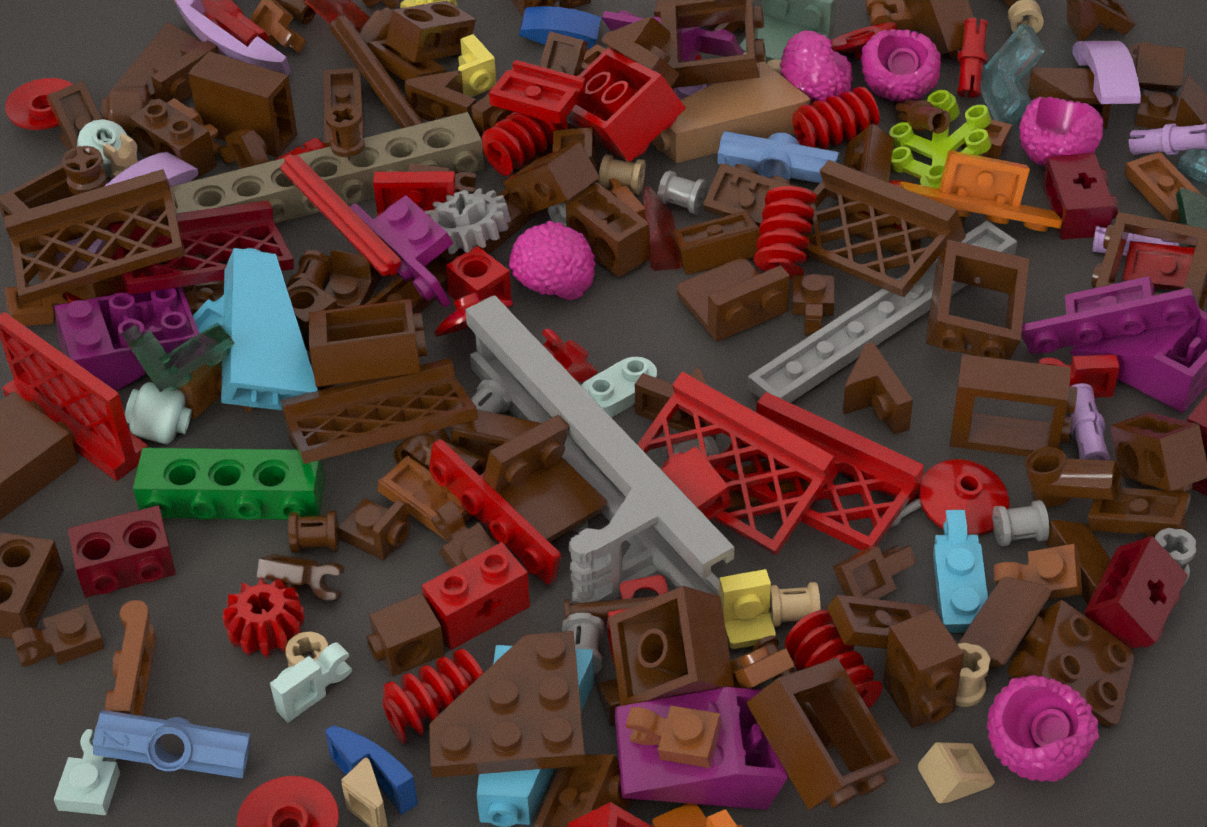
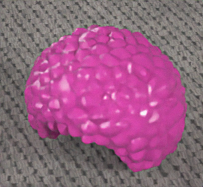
M910 30L879 31L877 35H873L867 41V45L862 48L861 61L864 80L877 96L886 98L891 102L896 100L897 103H902L906 99L914 101L922 98L932 88L937 86L940 77L941 55L929 37L921 33L918 34L915 31L910 32Z
M805 30L795 34L788 40L783 50L782 61L779 64L782 68L781 75L810 98V105L815 101H825L830 96H839L840 93L850 91L853 77L851 63L847 61V57L831 49V40L827 39L825 35Z
M1038 97L1031 101V104L1026 107V111L1022 115L1019 128L1021 147L1025 150L1031 161L1043 167H1046L1048 156L1094 153L1103 137V118L1096 109L1087 103L1079 101L1075 103L1073 101L1067 102L1065 99L1060 100L1053 97Z
M548 221L546 224L543 223L527 229L524 234L517 238L510 255L509 267L512 275L524 287H528L529 290L539 291L541 295H557L567 300H573L583 296V293L592 285L595 275V255L592 253L591 247L582 233L565 227L560 222Z
M1036 675L1013 678L1009 681V685L1003 687L1001 693L995 696L994 704L989 708V714L987 715L989 719L987 721L988 739L995 751L994 755L1001 759L1000 763L1004 767L1008 766L1011 772L1017 773L1019 777L1028 778L1031 781L1056 782L1068 776L1070 772L1082 764L1083 759L1090 755L1093 744L1099 738L1098 720L1091 712L1092 706L1086 703L1085 698H1082L1078 691L1073 690L1067 684Z

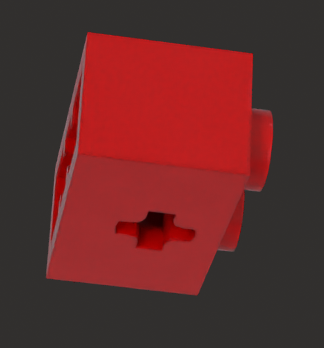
M502 542L422 584L423 596L441 625L443 641L450 650L457 648L530 607L528 572Z

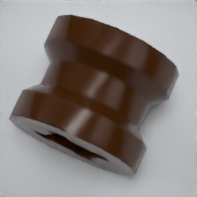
M78 146L67 151L62 157L61 163L63 170L67 174L68 188L75 195L104 187L108 183L107 173L102 168V154L95 147Z

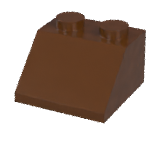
M681 586L609 617L620 706L723 687H735L720 596Z

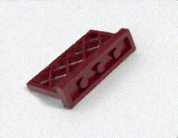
M269 200L177 213L186 255L165 261L169 262L165 266L154 264L121 274L128 295L224 280L227 264L224 265L221 262L224 260L229 261L234 248H254L261 252L276 254L281 271L293 270L294 260L273 221V208ZM160 216L148 217L147 219L156 222ZM125 222L110 223L108 231L115 234ZM137 226L128 239L138 242L148 230ZM159 235L150 247L158 248L171 244L172 238ZM119 247L111 256V259L115 261L125 258L131 250ZM198 254H203L210 257L207 259H202L196 256ZM182 267H187L193 270L182 271L180 269ZM141 273L152 275L147 277L136 278Z

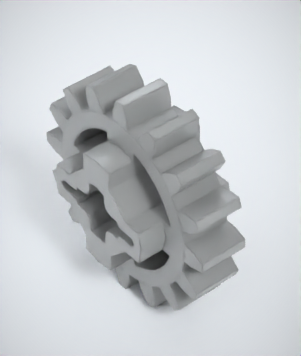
M477 189L473 194L463 190L454 193V196L447 195V201L444 203H433L434 210L425 211L428 216L449 234L454 244L448 248L449 254H454L459 248H463V251L467 253L476 246L486 247L485 241L488 239L498 240L500 238L498 232L507 231L509 229L507 222L511 221L504 196H497L494 190L483 194L482 189Z

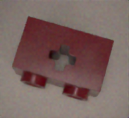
M1095 153L1047 157L1043 189L1050 210L1057 213L1063 220L1061 228H1057L1060 239L1094 237L1096 226L1107 228L1108 225H1111L1112 219H1116L1118 214V203L1116 196L1110 195L1106 169L1100 168Z
M1153 536L1117 547L1084 614L1087 618L1122 641L1128 648L1149 647L1161 638L1164 632L1163 626L1172 608L1180 599L1179 593L1188 574Z

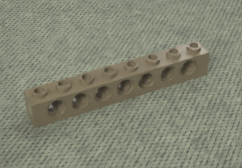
M468 112L363 138L365 148L355 156H337L332 152L331 146L298 154L347 205L375 198L373 187L374 172H408L409 164L449 168V171H455V174L459 172L474 173L484 170L482 139ZM284 158L171 186L178 204L177 213L269 200L273 208V221L275 224L320 212L282 173L280 166L285 162Z

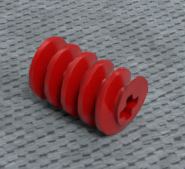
M862 86L853 89L852 92L845 91L840 93L839 96H830L825 101H815L811 106L808 104L803 105L797 111H794L792 115L794 133L799 144L813 148L817 146L819 149L824 150L828 149L829 140L834 146L842 144L843 137L847 141H851L856 137V132L859 134L872 124L877 126L880 121L879 110L874 97L867 88Z
M513 112L506 119L496 123L494 127L484 131L482 136L484 155L496 172L500 175L508 176L513 173L514 168L522 167L525 160L533 159L536 152L541 153L546 150L547 145H553L554 131L568 129V123L566 118L561 124H556Z
M776 187L769 190L765 195L766 206L762 210L763 221L759 226L760 236L756 242L758 250L754 254L753 259L754 264L761 271L766 272L781 265L790 275V279H793V274H804V269L797 265L803 264L807 260L806 254L801 250L809 247V239L804 235L812 231V225L806 220L812 219L815 215L814 209L809 205H814L817 202V195L813 191L802 187Z
M818 610L808 614L790 630L785 639L784 649H787L797 671L838 658L867 708L869 709L877 701L883 688L881 681L873 680L874 671L868 665H863L864 658L862 654L853 651L854 646L844 644L828 610Z
M465 649L456 650L453 654V662L447 657L439 658L436 661V671L429 665L421 666L418 670V679L411 673L404 674L401 678V688L392 681L385 683L383 686L384 698H382L383 710L393 733L402 745L407 743L406 727L411 726L419 736L424 735L423 719L428 717L432 722L442 710L446 709L484 673L469 652Z

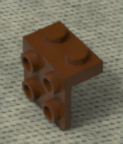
M739 258L680 282L677 285V296L717 342L788 312L790 275L781 265L759 274L748 260Z
M1060 600L1037 615L1020 641L1016 656L1008 667L1009 681L1013 678L1036 675L1067 684L1073 690L1078 691L1081 697L1085 698L1086 703L1092 706L1091 712L1099 723L1106 727H1111L1120 721L1134 662V653L1122 641L1063 600Z

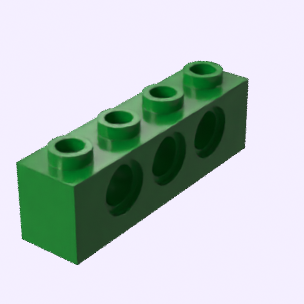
M142 448L133 491L139 510L159 505L163 519L289 520V515L293 512H298L300 517L320 516L326 479L322 460L304 464L297 450Z

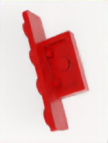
M442 439L433 443L429 470L434 480L440 486L446 487L452 492L469 514L475 515L490 529L493 537L499 543L502 542L515 553L531 574L537 575L547 585L554 582L559 570L561 553L483 479L484 473L478 475Z

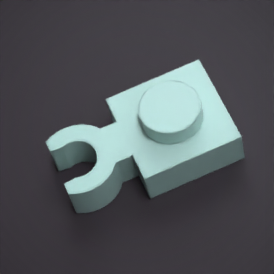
M335 642L326 647L316 661L308 656L295 666H290L283 670L270 683L276 712L289 723L327 696L326 686L330 683L344 680L352 672V668L345 662L349 657V653L338 642Z
M87 729L81 737L80 744L84 753L83 758L68 757L54 797L58 811L97 815L107 814L120 771L117 762H114L116 758L93 755V730Z

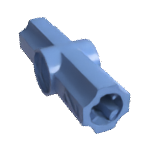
M724 131L718 151V164L723 163L733 167L735 164H742L767 178L775 175L787 180L793 178L819 184L823 180L819 170L828 160L840 164L839 152L802 146L796 138L787 133H775L768 139Z
M102 710L95 728L93 755L148 763L162 771L186 769L243 778L248 761L251 733L195 725L180 717L163 720ZM164 734H175L180 737L184 743V752L181 754L166 752L161 745V736Z

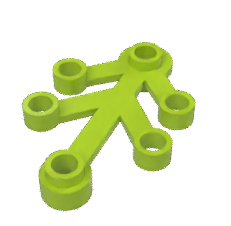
M938 90L929 95L927 101L933 104L935 108L947 111L950 115V122L958 117L960 110L954 95L950 94L947 90ZM985 105L970 107L965 112L967 122L950 136L949 127L943 133H933L932 141L914 134L912 127L907 122L894 125L889 131L890 136L894 140V146L897 147L892 152L891 167L893 171L908 173L919 178L922 186L939 189L949 150L956 151L962 144L966 143L967 147L961 152L978 156L991 148L988 132L984 130L991 123L988 108ZM911 150L931 158L932 165L914 160Z

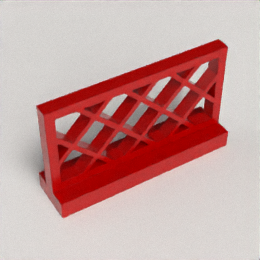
M3 312L0 314V339L13 376V380L2 387L4 396L6 397L14 391L27 402L35 401L39 404L46 416L54 422L61 421L66 424L75 437L76 441L73 444L75 451L115 481H119L139 465L142 448H148V445L129 431L119 393L7 313Z
M682 371L672 385L674 393L637 445L645 454L649 450L667 446L670 458L674 455L673 444L698 439L701 453L711 465L736 460L740 479L726 482V484L728 485L729 492L742 489L746 509L730 513L722 511L712 519L777 556L824 486L828 488L838 474L834 456ZM678 409L694 417L696 429L670 434L668 423ZM700 421L704 422L709 426L701 428ZM664 430L665 436L658 438ZM723 433L731 438L732 451L707 456L704 437ZM737 442L743 444L746 447L739 449ZM760 454L769 459L771 472L745 478L741 458ZM775 463L785 469L776 471ZM799 476L810 482L802 496L783 500L779 480ZM774 481L778 501L751 507L747 487ZM793 508V510L787 517L785 509ZM780 511L783 524L773 539L756 530L755 516ZM748 518L750 526L740 520Z
M765 392L758 400L756 413L833 455L837 472L855 480V482L834 485L832 481L828 488L826 486L823 487L814 501L830 499L834 511L818 513L809 507L801 522L861 551L870 546H877L906 504L913 502L919 495L924 465L768 392ZM737 442L739 449L746 447L743 444ZM732 443L725 452L733 450ZM758 454L741 458V462L751 461L755 473L744 474L745 478L771 472V470L763 471L759 459H765L764 456ZM736 460L713 466L725 483L740 479L739 474L728 469L732 464L736 463ZM798 476L779 480H790L794 486V492L782 494L783 500L802 496L805 492L802 489ZM768 483L747 487L749 495L758 498L759 502L763 504L778 501L776 492L770 490ZM880 491L895 499L893 502L874 504L870 492ZM861 494L865 506L843 510L839 497ZM793 508L785 509L788 516ZM870 518L874 529L869 536H866L850 528L848 521Z

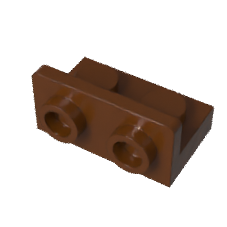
M721 163L702 205L705 211L722 217L748 211L759 228L763 221L762 210L766 206L764 199L767 192L776 187L793 185L790 181L780 176L773 175L767 178L758 175L753 169L742 164H735L733 167Z
M615 754L585 755V766L559 768L534 827H568L569 822L610 802L627 811L632 799L622 798L619 760Z

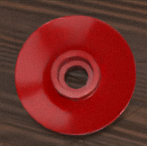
M896 23L876 24L840 35L831 40V49L839 53L853 52L855 59H861L863 54L862 48L867 45V41L873 35H877L879 31L896 30Z
M42 78L19 86L6 100L5 111L8 119L16 126L30 130H43L59 126L46 97L49 94L73 85V83L58 78Z
M477 293L467 295L453 302L456 311L438 325L434 330L435 337L444 336L469 327L466 322L465 309L483 301L479 299ZM499 299L508 309L514 306L512 300Z
M952 459L934 465L925 473L919 487V499L923 511L941 529H943V523L946 521V510H965L967 535H985L994 530L992 520L993 508L995 506H1003L1009 509V495L1002 480L989 468L970 460Z
M284 776L263 783L246 797L238 811L236 827H338L339 811L332 793L321 783L302 776Z

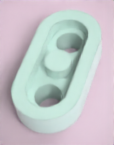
M629 357L586 380L582 387L610 417H613L635 404V383L642 373L657 378V369L646 358Z

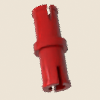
M977 18L964 20L962 50L958 52L957 62L961 64L957 94L961 97L966 96V91H969L968 98L981 96L983 66L987 64L988 54L985 52L988 21L980 19L979 25H976Z

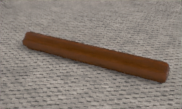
M343 15L337 16L336 20L330 23V30L400 128L424 123L352 23Z

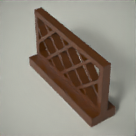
M828 160L819 170L823 180L813 191L817 195V202L814 205H809L814 209L815 215L812 219L806 220L811 225L814 224L815 234L805 236L809 239V247L801 251L810 258L905 297L939 257L947 239L962 242L966 235L957 209ZM827 196L839 201V206L817 211V207ZM860 211L870 213L871 218L848 224L847 215ZM839 217L842 218L843 226L821 232V222ZM891 224L902 226L903 231L880 237V227ZM873 230L875 239L852 245L851 235ZM845 237L846 247L832 251L823 248V243ZM924 237L934 239L928 247L912 250L911 241ZM902 243L906 244V253L884 258V248ZM877 250V261L862 265L855 262L854 256ZM910 264V269L900 281L887 276L886 270Z
M164 169L5 216V229L11 238L17 290L22 304L186 255L176 211L178 208L176 196ZM162 213L156 222L147 219V217ZM125 222L115 234L106 231L110 223ZM137 226L148 230L138 242L128 239ZM159 235L172 238L171 244L158 248L150 247ZM81 238L75 246L65 243L74 239ZM97 238L108 242L98 254L87 251ZM119 247L131 250L125 258L115 261L110 259ZM41 250L35 258L25 255ZM56 251L67 254L57 267L47 263ZM79 259L90 262L82 271L75 273L69 271ZM39 271L49 274L44 282L29 286L28 283Z
M449 358L420 365L421 373L351 382L280 400L289 441L292 446H296L304 464L478 420L477 408L455 378L453 363Z

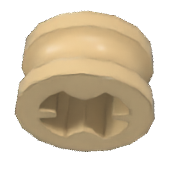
M1034 0L1017 1L1008 10V19L1012 32L1017 36L1029 37L1035 35L1043 27L1044 19L1041 9ZM1029 15L1028 20L1023 21V16Z
M310 631L299 633L291 638L286 646L288 667L295 666L305 659L302 655L305 652H312V655L315 657L313 660L316 661L321 652L328 647L325 637Z

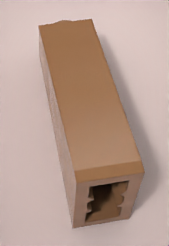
M760 62V78L714 83L682 99L681 102L686 109L677 117L676 122L670 128L662 131L652 142L658 151L665 153L675 163H680L718 153L724 131L768 139L775 133L795 134L792 115L799 107L806 104L810 105V98L768 64Z

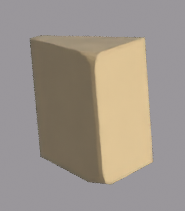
M936 742L918 764L919 772L938 803H948L990 788L995 783L994 778L972 743Z
M366 757L341 779L346 808L370 827H388L381 793L370 760Z

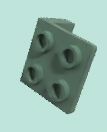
M762 0L764 28L758 29V39H764L766 62L774 59L781 60L788 40L795 34L801 33V31H815L825 35L827 39H830L834 33L836 0ZM745 37L740 46L747 53Z

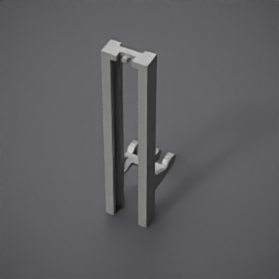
M495 295L465 309L466 322L475 333L477 351L470 354L471 370L481 381L491 379L506 389L512 400V406L508 410L514 417L543 423L559 415L570 426L562 458L608 501L606 509L601 513L610 521L609 525L601 530L586 528L579 532V535L571 538L569 542V552H571L572 559L570 563V570H572L571 581L574 589L572 601L574 603L615 600L621 597L619 588L622 582L654 575L663 576L671 590L686 586L719 596V579L712 573L711 566L721 560H724L725 563L733 560L734 546ZM627 540L631 546L622 558V543Z

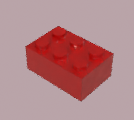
M607 48L578 75V77L585 78L586 92L579 94L578 102L567 115V119L577 128L593 127L597 144L630 163L634 158L642 155L647 150L649 143L662 131L670 128L686 107L660 73Z

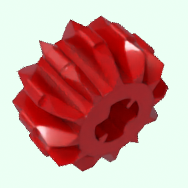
M260 577L258 584L254 586H249L242 582L240 594H228V607L223 610L224 614L222 616L229 641L234 647H242V650L248 657L261 650V653L266 658H268L270 651L275 648L286 653L288 641L301 633L300 627L304 625L305 620L304 609L300 605L299 595L295 592L294 587L286 588L280 578L269 585L262 577Z

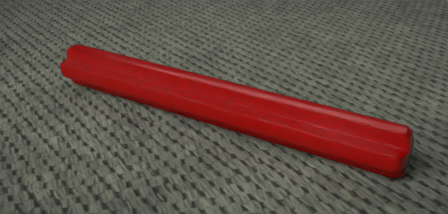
M286 155L284 157L285 162L280 166L282 173L382 276H395L398 273L397 269L402 265L401 259L299 155Z

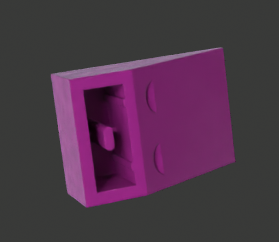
M182 287L128 295V292L116 293L114 295L77 300L54 306L59 345L62 353L115 391L120 390L160 366L163 362L201 341Z
M1200 310L1201 318L1187 321L1178 326L1168 325L1144 330L1136 335H1121L1102 339L1094 344L1075 345L1071 349L1070 354L1073 356L1116 354L1120 367L1117 379L1184 413L1207 387V313Z
M723 687L616 707L614 712L622 798L768 810L788 777L783 765L746 702L762 690ZM670 706L720 713L722 727L710 768L660 760L658 745H641L631 742L630 735L632 729L626 728L625 725L630 708H646L666 719Z

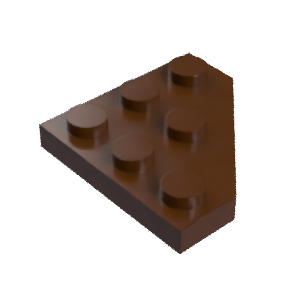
M574 631L524 635L429 724L432 778L585 766Z

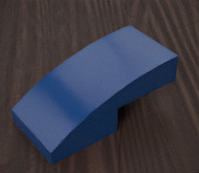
M528 7L523 13L519 36L545 45L549 31L584 40L588 42L587 48L590 49L596 43L601 17L563 7Z
M334 725L325 730L330 758L344 776L367 757L370 760L378 787L401 815L418 804L414 776L389 752L371 740L350 730Z

